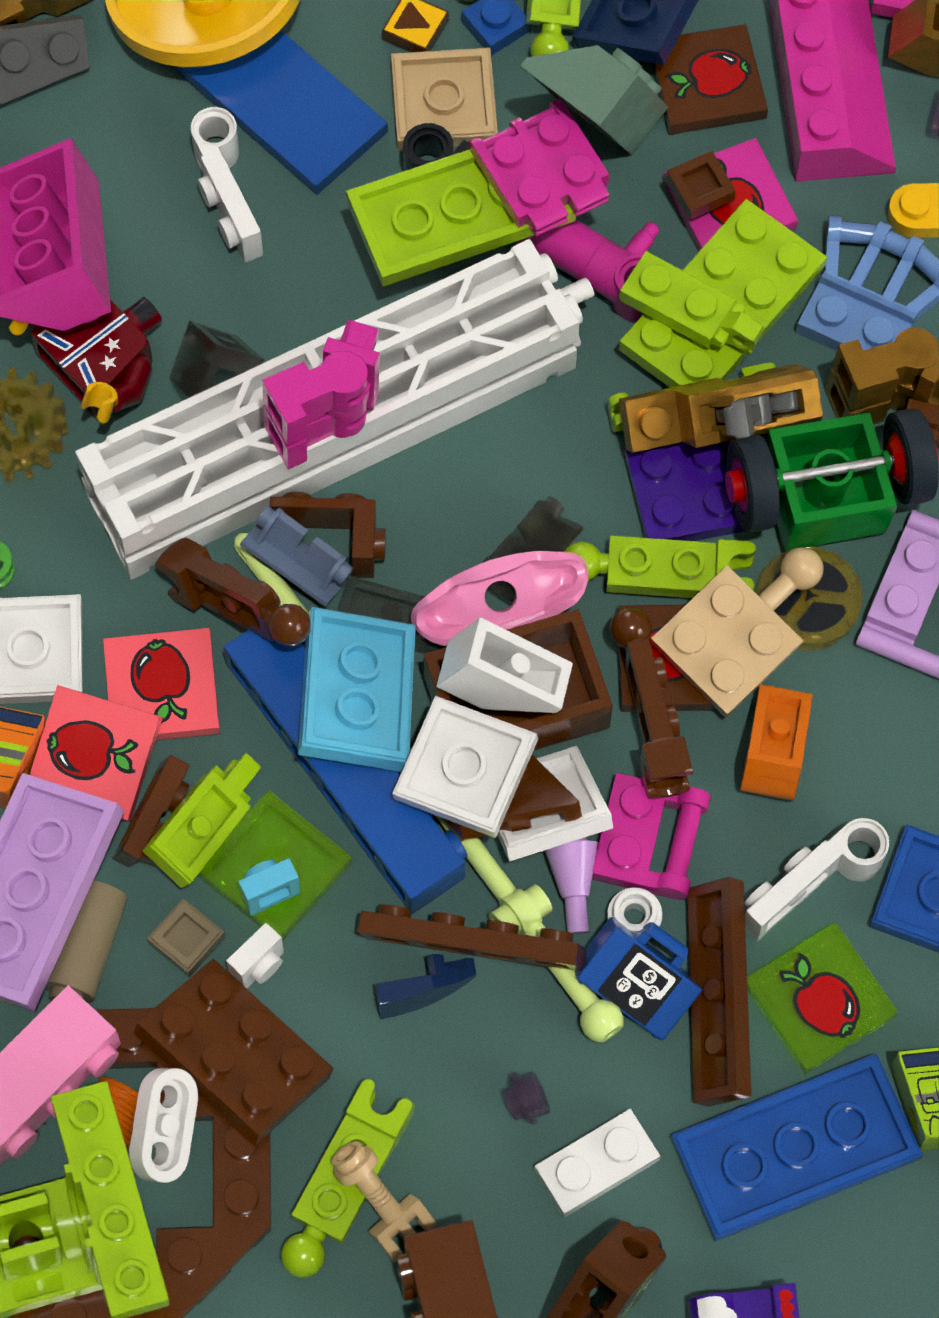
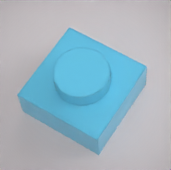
M290 858L276 863L275 860L261 862L246 872V878L238 881L241 898L250 916L301 894L299 877Z

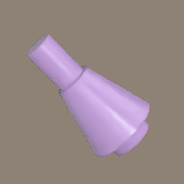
M587 837L545 850L561 898L565 899L567 932L573 934L589 933L586 897H589L598 842L587 840Z

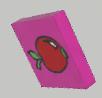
M756 138L714 153L736 190L735 200L690 221L666 181L667 171L664 172L663 181L698 251L705 246L746 199L791 231L797 229L798 219Z

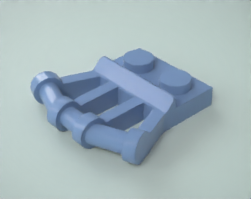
M829 215L825 240V255L828 258L824 267V273L821 275L819 283L797 323L795 333L837 351L839 344L857 339L863 350L894 342L900 332L907 328H912L921 316L939 302V259L924 246L925 240L914 235L911 239L892 232V226L880 221L878 225L842 222L841 216ZM840 242L869 244L850 281L838 276ZM882 250H885L900 257L901 260L883 295L864 288V285ZM915 265L933 284L905 306L896 302Z

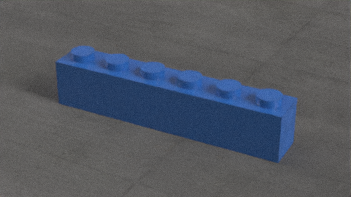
M248 630L224 646L227 667L404 906L412 910L411 915L465 879V861L463 859L467 857V852L458 837L451 830L443 833L432 819L434 814L394 800L392 793L401 772L298 755L305 641L296 646H283L275 640L272 642Z

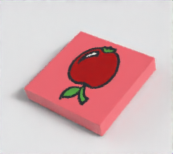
M210 628L103 639L108 700L163 717L156 740L220 734Z
M57 685L30 775L116 802L125 811L121 819L131 821L163 717Z

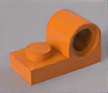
M760 685L740 791L794 801L802 769L813 694L769 685Z

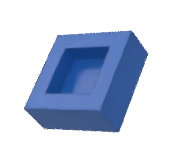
M478 0L461 11V22L483 48H490L491 56L530 32L531 24H526L525 13L513 0Z

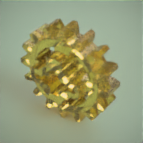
M9 368L7 378L0 380V469H3L6 481H12L14 470L22 469L27 478L33 477L32 465L36 462L46 468L50 467L52 464L48 451L62 452L64 446L62 437L59 435L68 433L66 417L62 416L66 413L62 398H54L56 395L53 384L47 382L38 388L39 383L35 372L31 371L24 380H20L17 377L15 368ZM5 413L9 415L11 422L14 421L17 431L16 436L12 434L11 428L6 425Z

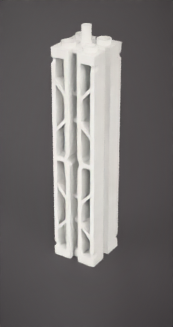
M530 239L511 247V250L506 254L498 253L355 320L378 329V340L374 351L380 352L378 399L374 410L367 408L366 423L356 435L347 438L332 435L307 447V461L288 470L264 428L263 405L265 404L263 402L262 380L302 362H305L309 370L321 366L323 362V349L327 338L340 340L346 326L344 325L107 436L106 440L102 443L96 444L94 442L75 451L78 466L83 475L81 479L85 495L103 529L105 528L110 536L112 546L131 580L149 572L160 555L173 543L182 538H189L204 546L256 521L262 511L269 506L270 497H282L289 492H303L311 495L542 385L553 375L558 377L575 369L577 359L576 348L581 345L579 325L583 322L578 303L594 296L591 283L585 277L564 288L555 290L552 284L558 281V275L550 257L546 253L539 255Z

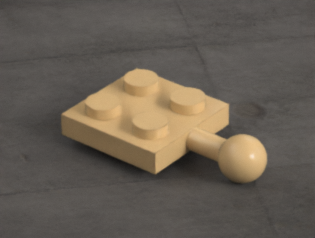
M805 547L789 551L782 560L781 575L759 596L727 565L651 638L650 643L727 718L802 645L804 640L774 610L796 589H810L821 580L824 570L822 559L814 550Z

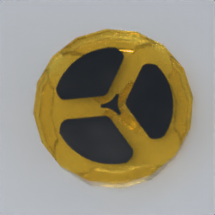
M815 546L805 547L814 550L822 559L824 566L822 578L810 589H796L774 612L804 640L798 649L803 651L823 650L835 645L838 640L844 638L856 626L863 603L861 582L852 566L835 552ZM791 550L776 556L763 570L756 593L758 596L781 575L782 560Z

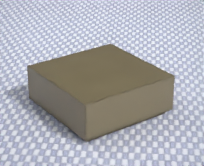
M183 898L148 936L147 942L190 978L226 936L221 928Z

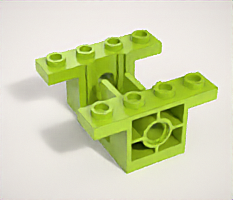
M104 1081L51 1096L53 1111L66 1154L67 1164L64 1165L65 1178L0 1196V1318L102 1289L110 1318H129L169 1306L168 1294L108 1082ZM23 1236H34L41 1240L11 1249L13 1243Z

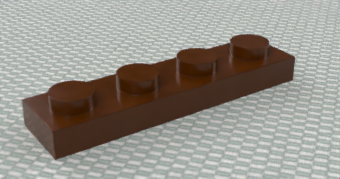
M726 877L690 887L688 893L690 977L702 988V992L691 1005L694 1103L708 1107L751 1097L744 881Z
M379 904L378 913L361 910L358 933L369 940L572 971L582 970L587 952L579 943L573 942L574 934L566 931L541 928L539 937L518 934V925L495 920H487L485 929L464 926L465 917L441 912H433L432 920L428 921L411 918V909L388 904Z

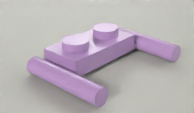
M916 510L912 511L855 645L939 679V656L913 646L939 586L938 519Z

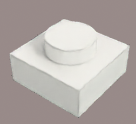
M265 923L226 960L228 972L246 989L255 980L259 984L264 983L278 970L283 962L280 958L284 953L282 937Z

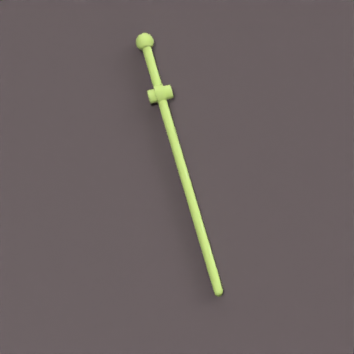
M248 533L238 534L235 537L234 547L256 578L274 589L280 598L281 605L296 604L309 613L277 571L263 563L240 545ZM434 815L446 831L451 830L458 837L467 852V860L499 901L500 907L489 913V919L516 924L519 926L518 934L539 937L541 928H546L542 923V918L553 910L545 892L536 884H533L526 890L516 889L478 837L463 840L441 817ZM548 967L582 1012L580 1025L584 1035L592 1041L602 1043L612 1038L622 1029L624 1025L623 1015L617 1005L611 1001L599 999L594 991L586 985L580 984L575 976V971Z

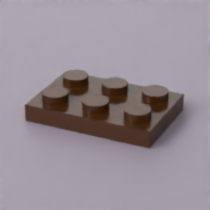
M214 958L137 1022L134 1034L170 1068H179L188 1072L196 1083L198 1094L254 1146L327 1082L334 1069Z

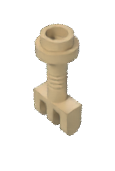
M358 1141L348 1143L332 1159V1164L335 1167L334 1175L343 1186L356 1184L382 1218L368 1232L388 1258L396 1263V1256L403 1255V1253L392 1238L399 1234L405 1241V1236L416 1234L409 1224L414 1219L425 1231L433 1230L438 1225L421 1201L412 1194H409L400 1203L396 1201L373 1170L377 1164L378 1157L370 1146H362Z

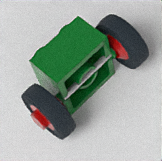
M919 409L898 410L887 415L883 429L884 451H881L870 412L768 430L765 440L760 435H752L743 439L735 438L729 442L727 449V472L725 474L726 491L741 527L746 532L768 530L777 524L785 551L799 547L885 534L898 507L894 493L897 499L904 505L925 503L933 500L936 496L939 480L938 450L930 425L925 415Z

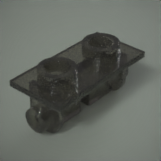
M549 496L545 501L538 500L534 504V508L517 525L522 536L518 539L516 536L509 534L483 562L523 552H563L581 533L583 527L560 516L564 511L563 506L555 498ZM496 581L487 588L488 591L511 602L515 600V589L506 581Z

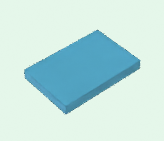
M311 607L308 613L311 620V632L305 640L298 755L402 772L410 753L416 625Z

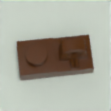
M172 755L159 764L112 857L113 860L127 867H130L137 861L158 867L142 850L163 825L159 821L160 817L167 810L173 812L184 799L190 786L189 783L183 781L190 766L189 764Z

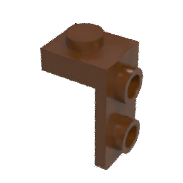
M289 492L282 497H270L269 507L275 511L281 508L285 514L305 528L353 529V578L374 579L375 560H385L386 528H376V499H365L363 496L353 493L340 494L335 498H313L311 495L303 492Z

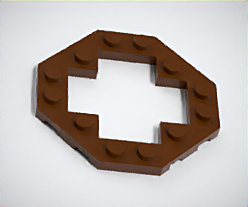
M154 1008L94 1009L117 1030L121 1045L116 1049L119 1052L118 1058L109 1069L170 1068L134 1034L137 1022ZM163 1088L160 1095L161 1105L165 1099V1092ZM199 1094L195 1121H213V1227L156 1229V1255L168 1294L169 1306L129 1318H184L231 1273V1269L252 1247L255 1248L271 1232V1132L254 1146ZM23 1236L13 1243L11 1249L41 1240L34 1236ZM102 1289L9 1317L110 1318V1314Z

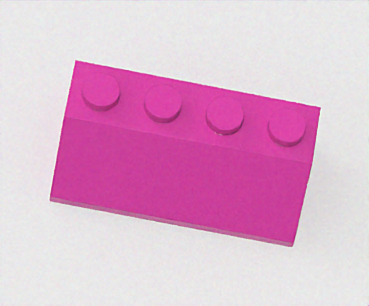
M770 0L769 12L795 182L895 173L896 166L869 1Z
M66 139L0 167V317L66 331L80 324L90 323L100 316L110 313L111 304L99 180L73 139Z

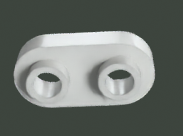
M154 1069L145 1076L139 1088L129 1159L133 1171L145 1181L162 1183L174 1181L184 1172L188 1164L198 1103V1089L192 1076L182 1069ZM163 1088L165 1092V1099L161 1105L160 1095ZM154 1145L156 1148V1156L152 1161L151 1153L152 1146Z

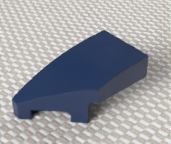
M431 954L427 956L429 975L377 983L376 993L380 1020L421 1009L456 992L476 977L474 958L466 957L461 960L444 962L443 955Z

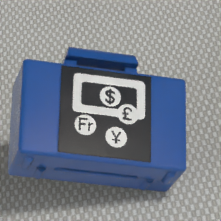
M610 917L586 947V958L582 970L575 971V976L580 984L586 985L603 999L613 1002L620 1008L621 1012L649 1031L654 1038L657 1037L660 1040L665 1039L702 992V988L690 977V973L681 967L683 961L687 958L688 947L654 922L646 924L636 934L614 917ZM653 937L675 954L670 959L647 941Z

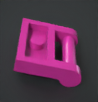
M616 773L608 804L613 828L601 833L592 880L624 888H642L654 895L666 898L686 899L691 884L690 879L687 878L697 830L701 814H705L708 811L711 795L702 789L690 787L688 792L650 799L647 797L642 778ZM664 807L680 810L666 871L663 873L649 871Z

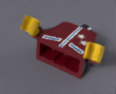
M142 297L124 312L110 299V313L102 315L90 323H83L66 331L12 320L9 330L14 335L23 334L27 327L33 328L30 333L37 357L81 403L80 407L86 409L97 421L107 423L112 412L120 411L142 401L152 373L151 364L153 362L150 342L145 337V334L162 322L158 310L147 298Z

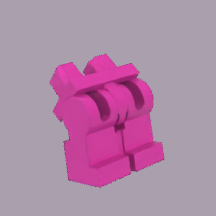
M347 320L340 340L327 338L323 349V362L321 366L309 370L305 362H302L262 380L263 402L265 404L263 405L264 428L288 470L307 461V447L332 435L340 438L354 436L364 427L367 408L374 410L379 392L380 352L374 351L378 340L377 328Z

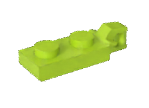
M645 251L624 283L619 294V299L625 304L708 349L711 345L722 348L727 342L751 355L762 336L764 325L746 315V307L737 302L736 299Z
M244 753L238 760L233 759L223 771L217 765L212 767L200 777L142 850L180 888L193 882L251 806L248 803L251 798L243 790L258 773L261 766L247 753Z

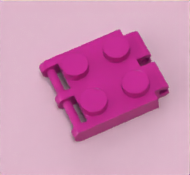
M561 98L550 102L549 109L524 121L519 117L510 121L509 128L484 140L476 137L468 141L472 155L516 226L520 228L528 224L535 236L567 222L568 218L566 216H568V212L565 208L567 204L573 213L579 216L609 201V193L605 187L609 184V173Z

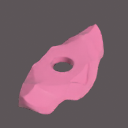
M531 551L491 559L452 576L421 599L412 610L411 623L416 625L415 630L424 638L433 643L447 646L451 638L479 617L507 630L555 616L574 606L582 597L588 583V567L580 555L570 552ZM496 581H506L515 589L514 602L504 610L492 609L485 602L487 588Z

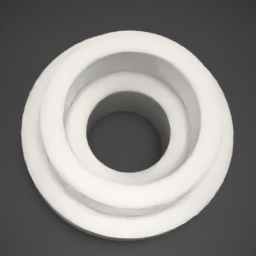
M627 888L617 893L610 901L607 920L610 917H614L630 931L637 934L643 929V926L650 922H654L660 927L662 908L658 899L651 892L642 888ZM630 909H638L644 914L645 919L640 924H631L625 919L624 914Z

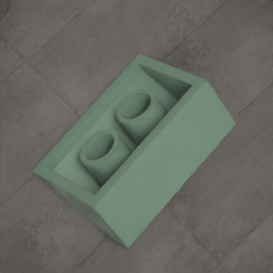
M598 45L527 57L520 65L556 99L561 98L569 109L630 155L634 154L668 109V106L658 97L662 87L654 82L647 72L641 69L642 66L619 48L612 55Z

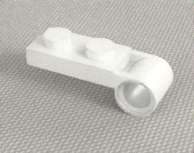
M205 108L198 112L191 122L194 156L203 173V177L197 179V184L208 208L216 205L222 219L218 220V226L227 247L230 249L236 246L246 263L263 256L261 230L229 169L236 163L239 157L236 121L233 115L223 108ZM216 136L225 138L221 142L210 143L206 141L207 139Z
M858 818L849 822L828 842L826 840L822 842L814 851H811L807 846L802 848L785 865L784 870L788 873L774 886L768 881L763 883L745 901L744 905L748 908L745 913V930L756 942L759 941L836 870L852 881L862 882L873 878L881 869L889 849V837L885 828L875 820ZM854 841L865 842L872 847L875 856L869 859L858 858L850 852L848 844Z

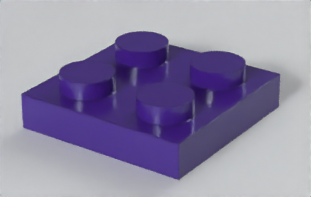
M730 441L698 448L680 442L634 453L625 448L624 459L644 538L698 541L745 532L728 498L725 485L727 449Z

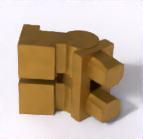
M917 327L907 328L898 334L894 342L866 350L862 349L858 339L838 345L832 364L833 369L830 371L825 386V393L836 418L870 412L873 424L875 425L884 422L888 410L898 411L906 409L909 399L939 405V339L937 341L929 331Z

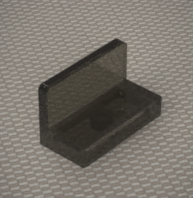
M189 320L170 373V380L190 398L213 386L219 367L241 374L263 364L265 359L237 335Z

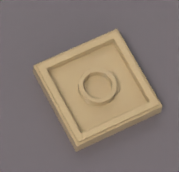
M490 48L391 54L398 150H403V140L407 132L414 126L422 123H435L444 127L453 139V147L459 146L463 140L468 142L476 137L484 140L498 133Z

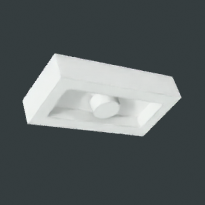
M629 1109L535 1165L534 1171L562 1217L565 1218L658 1162L660 1154L632 1110Z

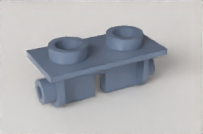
M267 506L257 518V525L240 543L242 547L259 558L263 563L270 566L325 607L350 580V574L354 569L346 563L349 557L340 554L320 538L316 537L310 546L304 543L302 540L308 530L285 514L281 508L275 511Z

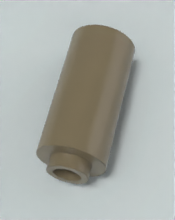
M93 880L46 984L45 989L50 992L48 996L50 1001L68 985L87 1003L94 1001L128 900V896L123 891L106 883Z

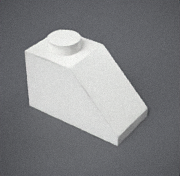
M479 617L448 641L436 687L481 709L557 713L563 706L573 663Z

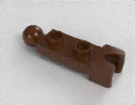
M185 537L173 543L155 562L156 568L161 573L170 577L177 585V587H172L168 591V595L177 603L193 611L202 605L272 642L275 640L283 646H296L304 642L311 632L310 616L301 606L296 604L281 605L279 596L270 585L263 581L255 582L241 575L230 564L224 563L221 565L211 560L207 548Z
M626 607L614 615L609 627L610 635L614 642L624 648L626 652L625 669L644 741L640 770L646 794L650 799L682 794L690 790L687 775H692L693 770L685 737L680 736V725L674 705L666 706L662 692V689H666L668 686L665 664L661 656L653 657L649 641L652 625L646 613L638 608Z

